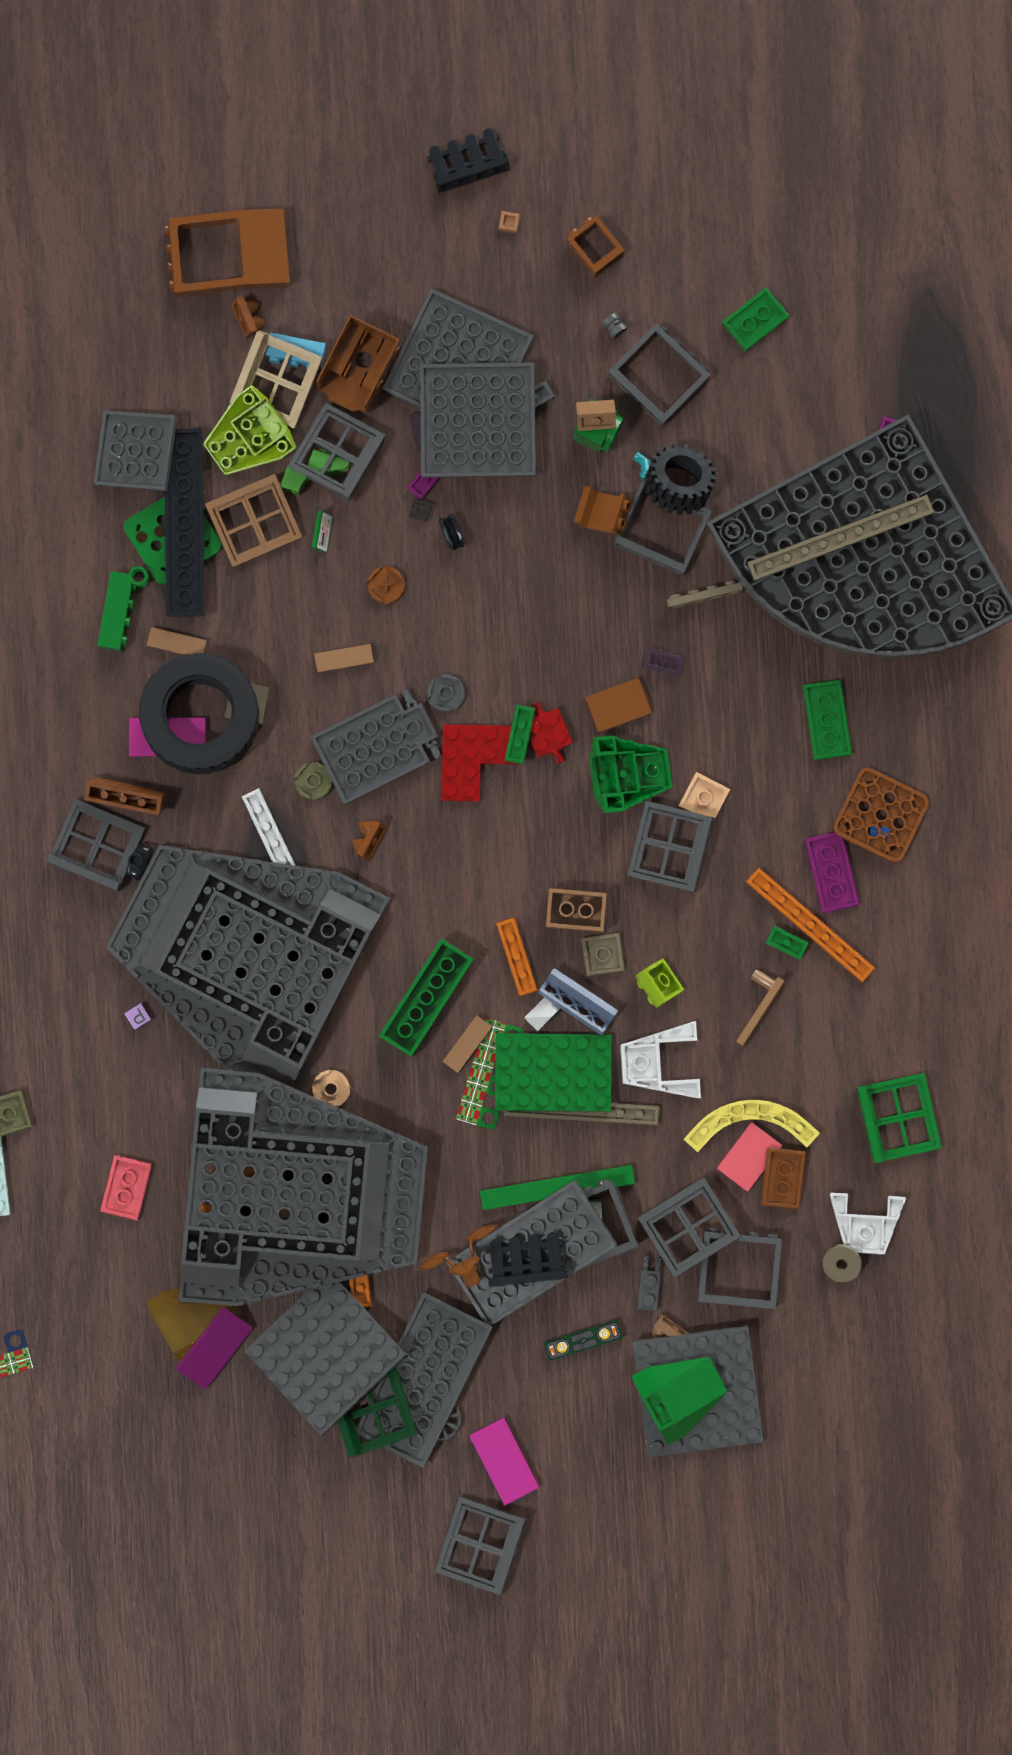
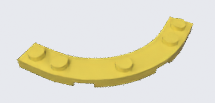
M745 1100L730 1103L714 1110L704 1117L683 1140L696 1152H699L710 1138L722 1128L734 1122L749 1119L764 1120L781 1126L806 1148L820 1133L799 1114L787 1107L769 1101Z

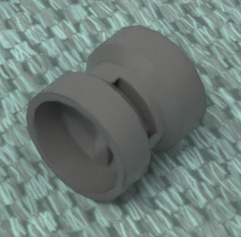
M617 312L608 316L601 323L605 329L609 330V335L612 339L619 337L628 328L625 323L620 321V316Z

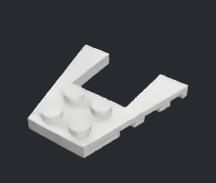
M696 1021L620 1045L622 1084L701 1098L700 1079L661 1081L659 1043L697 1041Z

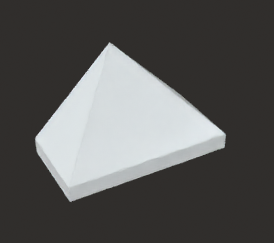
M543 998L524 1018L539 1031L561 1008Z

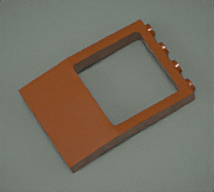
M283 208L236 210L169 218L168 225H165V236H169V243H166V252L171 258V262H168V273H172V280H169L170 292H173L174 297L243 289L287 288L289 286L290 279ZM236 224L238 226L242 277L184 284L181 278L178 230Z

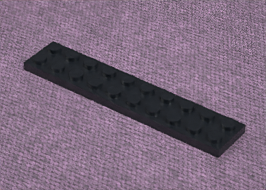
M176 429L168 489L165 492L166 617L205 616L202 429Z

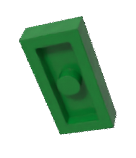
M773 926L765 944L801 960L809 942Z

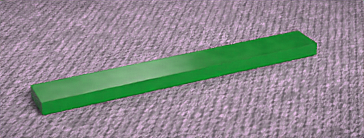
M632 1165L482 1190L480 1191L482 1208L486 1210L544 1200L575 1179L581 1188L590 1186L592 1189L598 1186L597 1182L608 1179V1181L613 1180L616 1187L635 1184Z

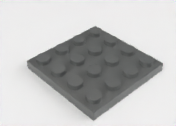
M104 410L93 485L167 492L177 417L175 415Z

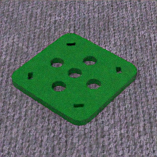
M165 497L126 520L124 530L157 583L166 585V571L161 570L162 568L166 569L165 535L157 537L154 534L155 527L163 526L165 528V525H159L157 522L160 516H165ZM204 515L205 562L220 552L222 544ZM137 525L141 526L140 531L147 534V540L143 543L136 540V534L138 533L136 531ZM153 541H160L162 544V548L159 551L151 549ZM206 541H209L208 547H205Z

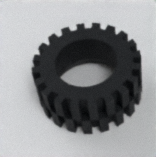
M673 444L672 448L667 445L664 446L663 451L659 449L656 455L653 456L645 477L646 493L648 496L652 495L651 501L653 503L658 502V508L660 509L668 508L667 512L671 514L673 510L677 511V515H682L683 511H686L687 515L692 514L693 509L696 512L699 511L701 506L704 507L709 499L716 480V475H714L716 470L715 467H711L713 463L711 459L705 460L706 454L704 452L701 454L697 453L698 448L693 447L692 450L688 449L689 445L683 444L682 448L679 447V444ZM669 468L685 470L693 475L698 483L688 487L679 486L667 477L665 470Z

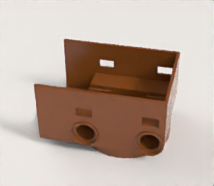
M350 315L316 380L318 390L326 393L329 401L352 412L360 410L368 414L384 384V380L400 353V339ZM361 352L369 353L372 356V364L367 368H361L356 363V357Z

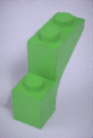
M313 449L308 466L321 472L330 457L329 452L323 449L318 451ZM336 456L324 475L345 473L350 468V462ZM287 466L281 483V489L300 496L303 487L310 479Z

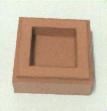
M502 211L498 231L517 234L520 214Z

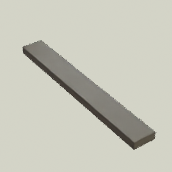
M611 1103V1112L504 1111V1116L658 1126L659 1106Z

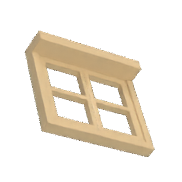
M257 331L230 403L238 394L253 385L256 375L275 382L269 398L271 404L279 384L298 392L290 415L276 410L287 426L296 428L323 357L265 332ZM268 345L287 353L278 376L259 368ZM291 355L310 363L301 386L282 378Z

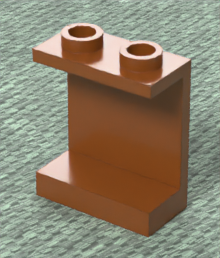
M585 486L574 523L581 528L621 536L622 530L626 526V517L631 509L632 499L623 493L620 496L600 493L591 487Z

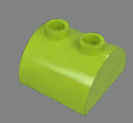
M664 958L635 976L638 987L644 989L648 995V1002L656 1008L684 991V988Z

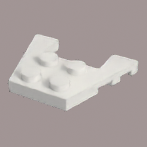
M830 1193L843 1244L853 1247L857 1253L885 1254L906 1197L888 1196L887 1216L847 1214L848 1194Z

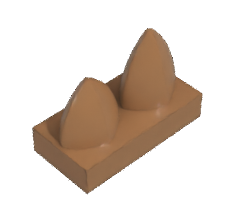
M661 1314L654 1325L651 1338L680 1336V1334H687L688 1332Z

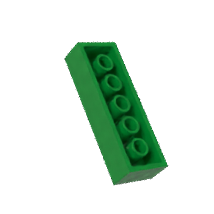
M440 939L379 1037L408 1056L413 1057L474 959L443 939Z

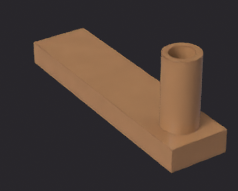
M758 969L755 970L751 979L769 991L736 1041L744 1048L786 984L783 979L777 977L775 981Z

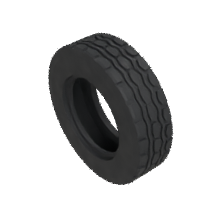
M203 653L181 655L179 658H174L158 668L157 672L153 673L144 687L139 704V720L142 732L154 754L168 766L184 773L188 772L189 774H212V772H219L235 764L251 747L259 724V707L256 694L245 674L228 660L208 653L207 655ZM198 684L217 688L228 698L231 704V719L226 730L213 741L202 744L189 743L180 739L172 732L168 724V709L173 698L184 688Z

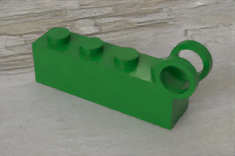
M133 567L129 574L111 571L97 644L100 649L122 652L123 648H126L128 637L125 636V633L131 624V618L128 617L129 611H132L134 607L133 592H136L137 588L146 587L150 581L149 574L143 567ZM139 572L145 574L143 581H134L135 574Z

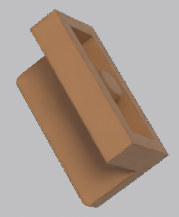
M614 400L576 403L578 431L616 428Z

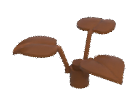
M487 1225L477 1228L467 1236V1240H470L471 1257L453 1264L447 1257L448 1252L435 1253L422 1262L417 1269L418 1272L434 1268L442 1262H448L451 1266L448 1269L449 1273L462 1277L466 1287L478 1284L481 1281L476 1272L478 1269L476 1264L479 1261V1257L474 1254L473 1244L475 1241L486 1237L495 1228H499L498 1225Z

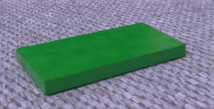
M841 680L803 685L814 761L851 756L852 751Z

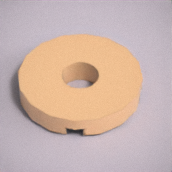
M326 1070L315 1077L312 1084V1094L317 1099L339 1107L347 1101L350 1095V1084L344 1074L336 1070ZM330 1083L335 1084L337 1088L336 1092L332 1095L326 1092V1086Z

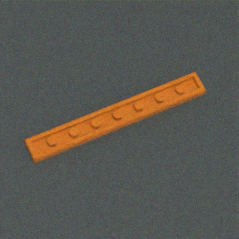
M760 868L746 881L749 886L860 982L863 983L875 969V967Z

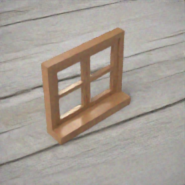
M275 474L205 504L232 567L302 538ZM271 489L280 509L256 518L248 499ZM242 502L250 522L227 531L219 511ZM282 513L290 532L267 542L258 522ZM252 525L261 545L237 555L229 535Z

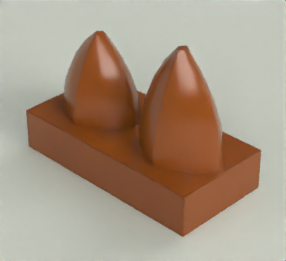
M243 296L235 298L231 306L246 339L259 331L265 321L259 317L251 316L259 308L261 302L253 299H244Z
M376 820L359 822V829L365 835V838L352 841L356 854L369 862L387 830L386 826Z

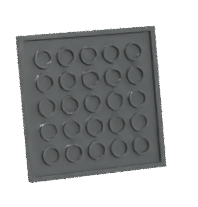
M431 288L382 391L420 408V364L522 363L534 336Z
M534 363L420 364L421 478L536 477Z
M341 1282L310 1288L245 1350L248 1356L320 1436H324L407 1356L401 1347Z
M748 1325L680 1334V1336H665L632 1341L636 1373L650 1366L710 1357L728 1391L685 1437L670 1445H667L640 1395L648 1457L763 1442Z

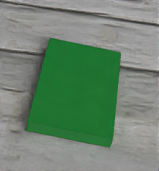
M766 287L722 321V324L741 348L747 352L789 319L790 315Z

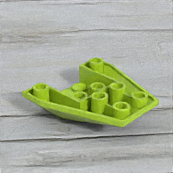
M253 385L235 397L203 443L224 475L282 459L296 449L290 429L268 398Z

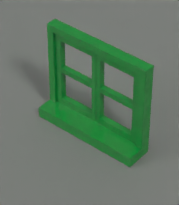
M925 1073L856 1088L873 1163L942 1148ZM917 1084L922 1110L901 1114L896 1089ZM892 1090L897 1115L876 1119L871 1094ZM924 1116L929 1141L908 1145L903 1120ZM899 1122L905 1147L884 1151L878 1126Z

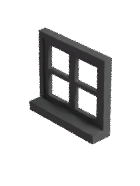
M325 403L290 461L288 468L342 496L341 500L348 504L384 444L385 434ZM329 417L347 426L336 446L318 437ZM351 429L369 438L358 458L340 449ZM313 443L332 453L321 472L302 463ZM335 455L353 464L343 484L324 475Z
M74 799L54 848L46 861L119 892L126 876L128 858L140 843L146 828ZM80 812L103 821L95 841L72 832ZM110 824L132 833L124 853L101 844ZM70 835L93 844L85 864L62 855ZM100 847L122 856L115 876L91 867Z
M646 801L628 876L697 892L715 818ZM654 813L674 817L668 842L648 838ZM678 819L698 823L692 848L672 843ZM646 844L666 849L660 873L640 869ZM670 850L690 855L685 879L664 875Z
M704 1177L638 1217V1220L674 1278L741 1238ZM703 1194L714 1212L691 1225L681 1206ZM675 1211L686 1229L664 1242L653 1224ZM717 1216L727 1234L705 1247L694 1228ZM689 1233L699 1251L677 1264L667 1245Z
M459 1497L435 1572L492 1593L503 1595L528 1519L514 1516L464 1497ZM466 1510L486 1516L479 1541L459 1534ZM490 1518L510 1525L503 1549L483 1543ZM456 1541L476 1548L468 1572L449 1566ZM480 1550L500 1556L492 1581L472 1574Z

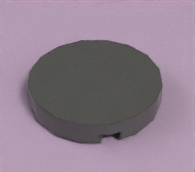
M443 674L430 682L427 689V697L434 709L449 713L457 710L462 705L465 699V689L457 677Z

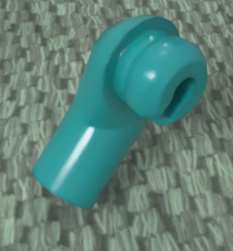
M637 452L633 459L641 465L642 471L639 475L642 479L646 480L645 477L651 461L640 452Z

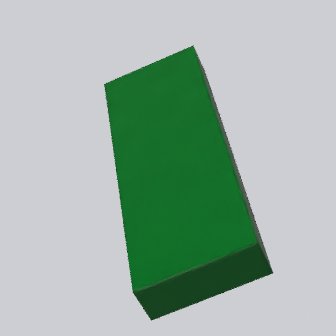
M516 705L505 756L506 762L524 765L535 708Z

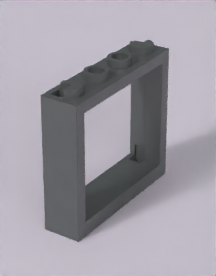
M655 323L608 371V376L663 427L710 379V371L705 365H699L695 361L696 357L690 351L686 352L682 348L680 341L676 338L672 339L664 326H658ZM655 333L701 376L665 414L619 372Z
M642 480L633 499L631 509L627 514L626 526L622 530L621 536L617 535L614 546L683 576L712 511L706 506H701V509L697 512L693 509L692 513L703 517L681 564L624 538L644 491L646 492L647 490L644 484L645 481Z
M608 1179L597 1182L598 1186L592 1189L590 1186L582 1188L587 1197L609 1189L629 1241L617 1245L585 1267L639 1246L613 1180L608 1181Z
M708 1228V1232L704 1231L703 1233L704 1246L709 1245L710 1238L719 1239L727 1233H720V1229ZM747 1232V1235H740L741 1238L736 1240L775 1244L770 1300L705 1294L708 1258L701 1262L698 1302L776 1309L782 1239H777L778 1235L766 1234V1237H758L756 1232Z

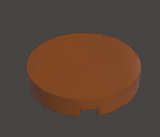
M385 566L375 569L370 574L367 588L373 600L387 605L395 603L401 598L405 590V582L402 574L397 569Z

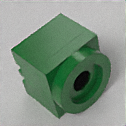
M616 411V428L578 431L577 425L573 432V441L598 453H601V451L608 453L619 433L624 418L618 416V411Z

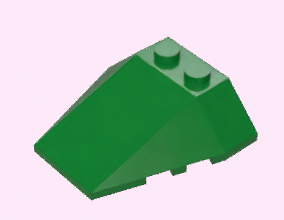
M616 736L593 738L589 755L593 794L604 814L622 812L673 787L667 749L636 743L632 740L620 739Z

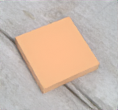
M696 772L678 807L689 812L716 818L730 789Z

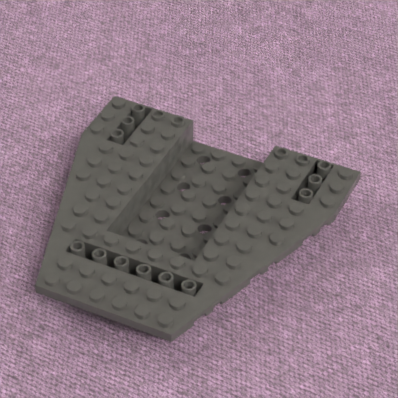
M159 845L106 948L225 1070L260 1073L293 1088L320 1036L319 1033L353 966H356L390 898L340 872ZM222 916L230 918V924L226 927L221 926L219 923ZM257 933L264 935L265 939L261 944L254 942V936ZM205 950L212 952V958L209 961L202 959V953ZM291 951H297L299 954V958L295 962H291L288 959V954ZM239 968H245L247 971L246 976L242 979L236 976V971ZM329 968L333 971L331 979L323 978L322 972L324 969ZM274 985H278L281 988V993L278 996H273L270 993V989ZM307 1003H313L316 1007L312 1014L305 1012V1005Z
M201 1068L185 1218L179 1301L240 1306L246 1303L416 1264L428 1147L263 1074ZM207 1163H213L216 1166L214 1173L209 1174L205 1171L204 1167ZM245 1167H253L255 1174L252 1177H246L244 1175ZM285 1170L293 1171L294 1178L287 1181L283 1178ZM325 1173L333 1176V1181L330 1184L322 1182V1176ZM203 1202L211 1203L212 1210L205 1213L201 1210ZM244 1205L251 1208V1214L248 1216H243L240 1213V1208ZM282 1209L290 1211V1217L286 1220L281 1219L279 1216V1212ZM322 1212L329 1215V1221L326 1223H321L318 1220V1215Z

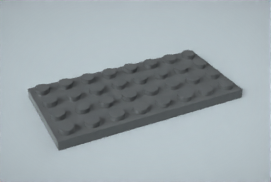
M576 1179L473 1244L474 1254L479 1257V1261L476 1264L478 1267L476 1272L481 1281L472 1287H466L463 1278L457 1274L454 1275L484 1323L492 1326L564 1280L489 1287L488 1279L493 1278V1274H489L488 1269L492 1268L491 1254H487L486 1249L490 1248L491 1240L498 1239L502 1242V1247L509 1246V1239L512 1237H518L521 1240V1245L528 1244V1237L530 1235H537L540 1238V1242H547V1235L549 1233H557L559 1240L564 1242V1245H560L561 1259L566 1261V1265H562V1269L568 1271V1277L617 1246V1243ZM470 1247L450 1259L453 1264L471 1257ZM548 1247L541 1248L542 1262H549ZM529 1249L522 1250L523 1265L530 1264ZM503 1252L504 1267L511 1266L510 1252ZM550 1267L543 1268V1272H550ZM531 1269L524 1270V1274H531ZM512 1271L505 1272V1277L512 1276Z
M423 1292L398 1343L407 1356L396 1365L418 1435L383 1448L422 1468L425 1467L493 1329L492 1326ZM388 1375L379 1382L373 1394L375 1404L394 1397ZM397 1404L378 1411L385 1435L404 1429ZM374 1414L362 1416L357 1426L358 1434L370 1441L381 1437Z

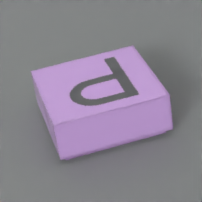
M141 1003L124 1013L134 1030L151 1020Z

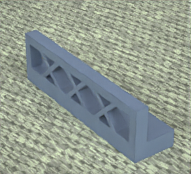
M555 968L538 991V994L601 1036L618 1012L617 1009ZM549 985L555 989L556 994H550L544 989ZM562 998H569L572 1004H565ZM578 1008L587 1010L588 1015L580 1014ZM599 1018L605 1022L604 1026L601 1028L595 1024L594 1019Z

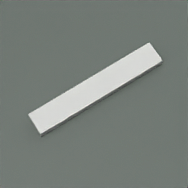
M258 788L242 796L272 862L295 865L260 789Z

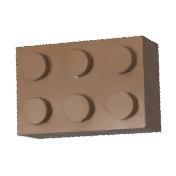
M549 888L546 928L603 933L607 893Z

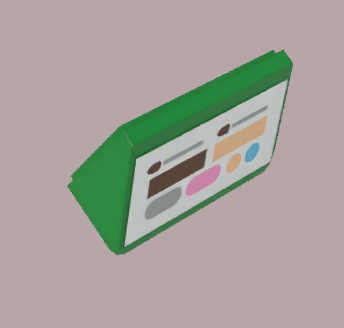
M320 510L317 512L312 549L313 551L326 553L328 551L333 516Z

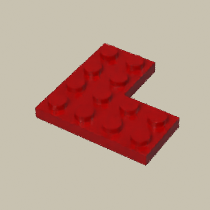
M443 724L441 801L480 802L481 764L519 765L505 761L512 726Z

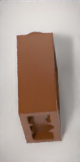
M597 215L593 218H587L582 223L583 226L578 230L575 228L567 235L568 246L594 278L624 256L625 252L624 248ZM596 225L615 249L593 264L575 240Z

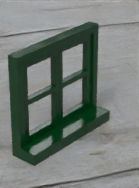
M397 1366L387 1374L394 1394L393 1398L375 1404L370 1390L367 1394L371 1406L355 1412L350 1410L337 1422L348 1457L355 1458L418 1435ZM397 1404L404 1429L385 1435L378 1411ZM373 1413L381 1437L362 1444L354 1419Z

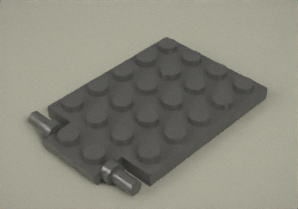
M408 689L401 692L407 703L405 704L407 707L405 711L395 694L310 736L344 805L430 763L422 747L424 744L427 749H430L435 760L442 757L436 746L438 744L436 741L438 735L422 703L417 704Z

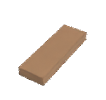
M151 627L147 642L148 647L181 655L204 654L207 640Z
M371 644L314 654L318 673L374 663Z
M476 1015L445 1057L443 1063L459 1073L492 1026Z

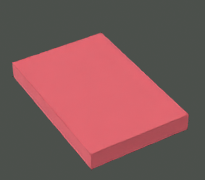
M751 1122L717 1169L748 1192L764 1171L767 1147L781 1148L782 1145Z
M114 1155L100 1212L138 1221L152 1164Z

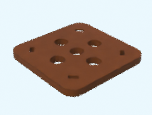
M864 768L859 772L835 820L833 831L838 837L891 863H898L904 857L928 808L929 801L924 794L872 768ZM892 794L894 802L886 803L884 795ZM866 802L869 805V810L866 812L861 811L859 803ZM879 810L884 811L886 819H877L876 812ZM895 819L902 820L903 827L901 829L894 827L893 821ZM845 823L849 824L850 829H846ZM879 827L890 828L889 833L882 835ZM868 828H877L878 835L871 837L868 834ZM890 847H896L895 850L890 851Z

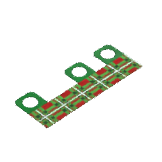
M486 1018L485 1022L491 1025L492 1028L477 1047L456 1119L492 1130L496 1127L499 1112L483 1107L482 1104L485 1094L495 1096L491 1086L495 1081V1075H492V1071L496 1061V1033L507 1034L510 1030H516L519 1034H524V1031L520 1027ZM486 1112L494 1115V1122L490 1125L482 1121V1116Z

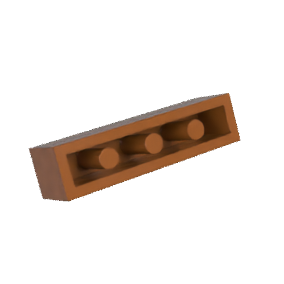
M91 777L87 781L84 800L160 815L164 810L166 791Z

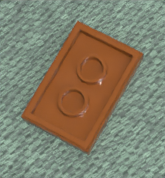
M639 678L585 697L598 733L652 714Z
M767 1147L760 1205L799 1209L805 1151Z

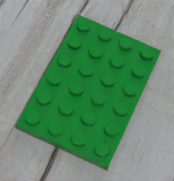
M496 1033L495 1111L611 1112V1035Z

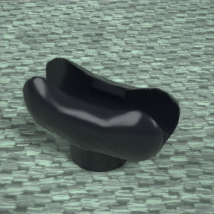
M449 514L446 518L440 517L439 526L448 547L453 551L464 547L465 540L454 515Z
M142 843L137 845L128 858L126 869L128 877H132L136 881L141 880L153 854L152 847H146Z

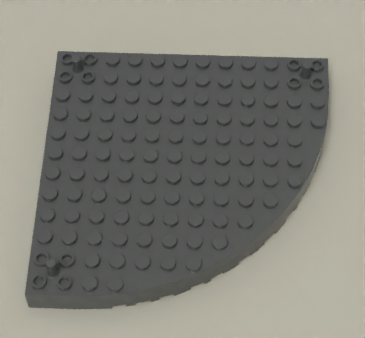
M909 414L712 519L706 524V528L737 581L742 584V587L753 600L792 631L815 643L837 651L864 657L886 659L926 656L963 646L1012 621V598ZM927 495L934 511L932 515L754 581L747 562Z

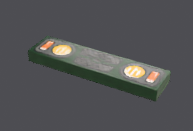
M616 1319L543 1343L549 1361H553L622 1339L623 1336Z

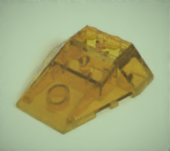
M180 1288L163 1291L146 1301L153 1319L179 1362H181L223 1306L238 1317L242 1314L240 1307L179 1301Z

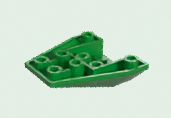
M710 1357L650 1366L631 1376L667 1445L685 1437L728 1392Z

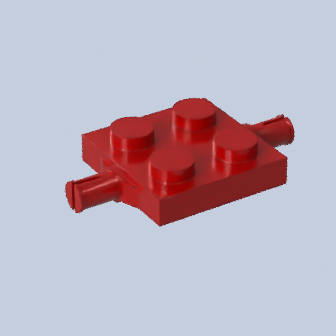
M537 702L536 705L535 703L532 704L533 708H535L536 716L533 718L529 739L537 758L553 754L557 765L560 764V761L563 763L564 760L560 751L564 747L573 744V741L559 708L543 712L540 702Z

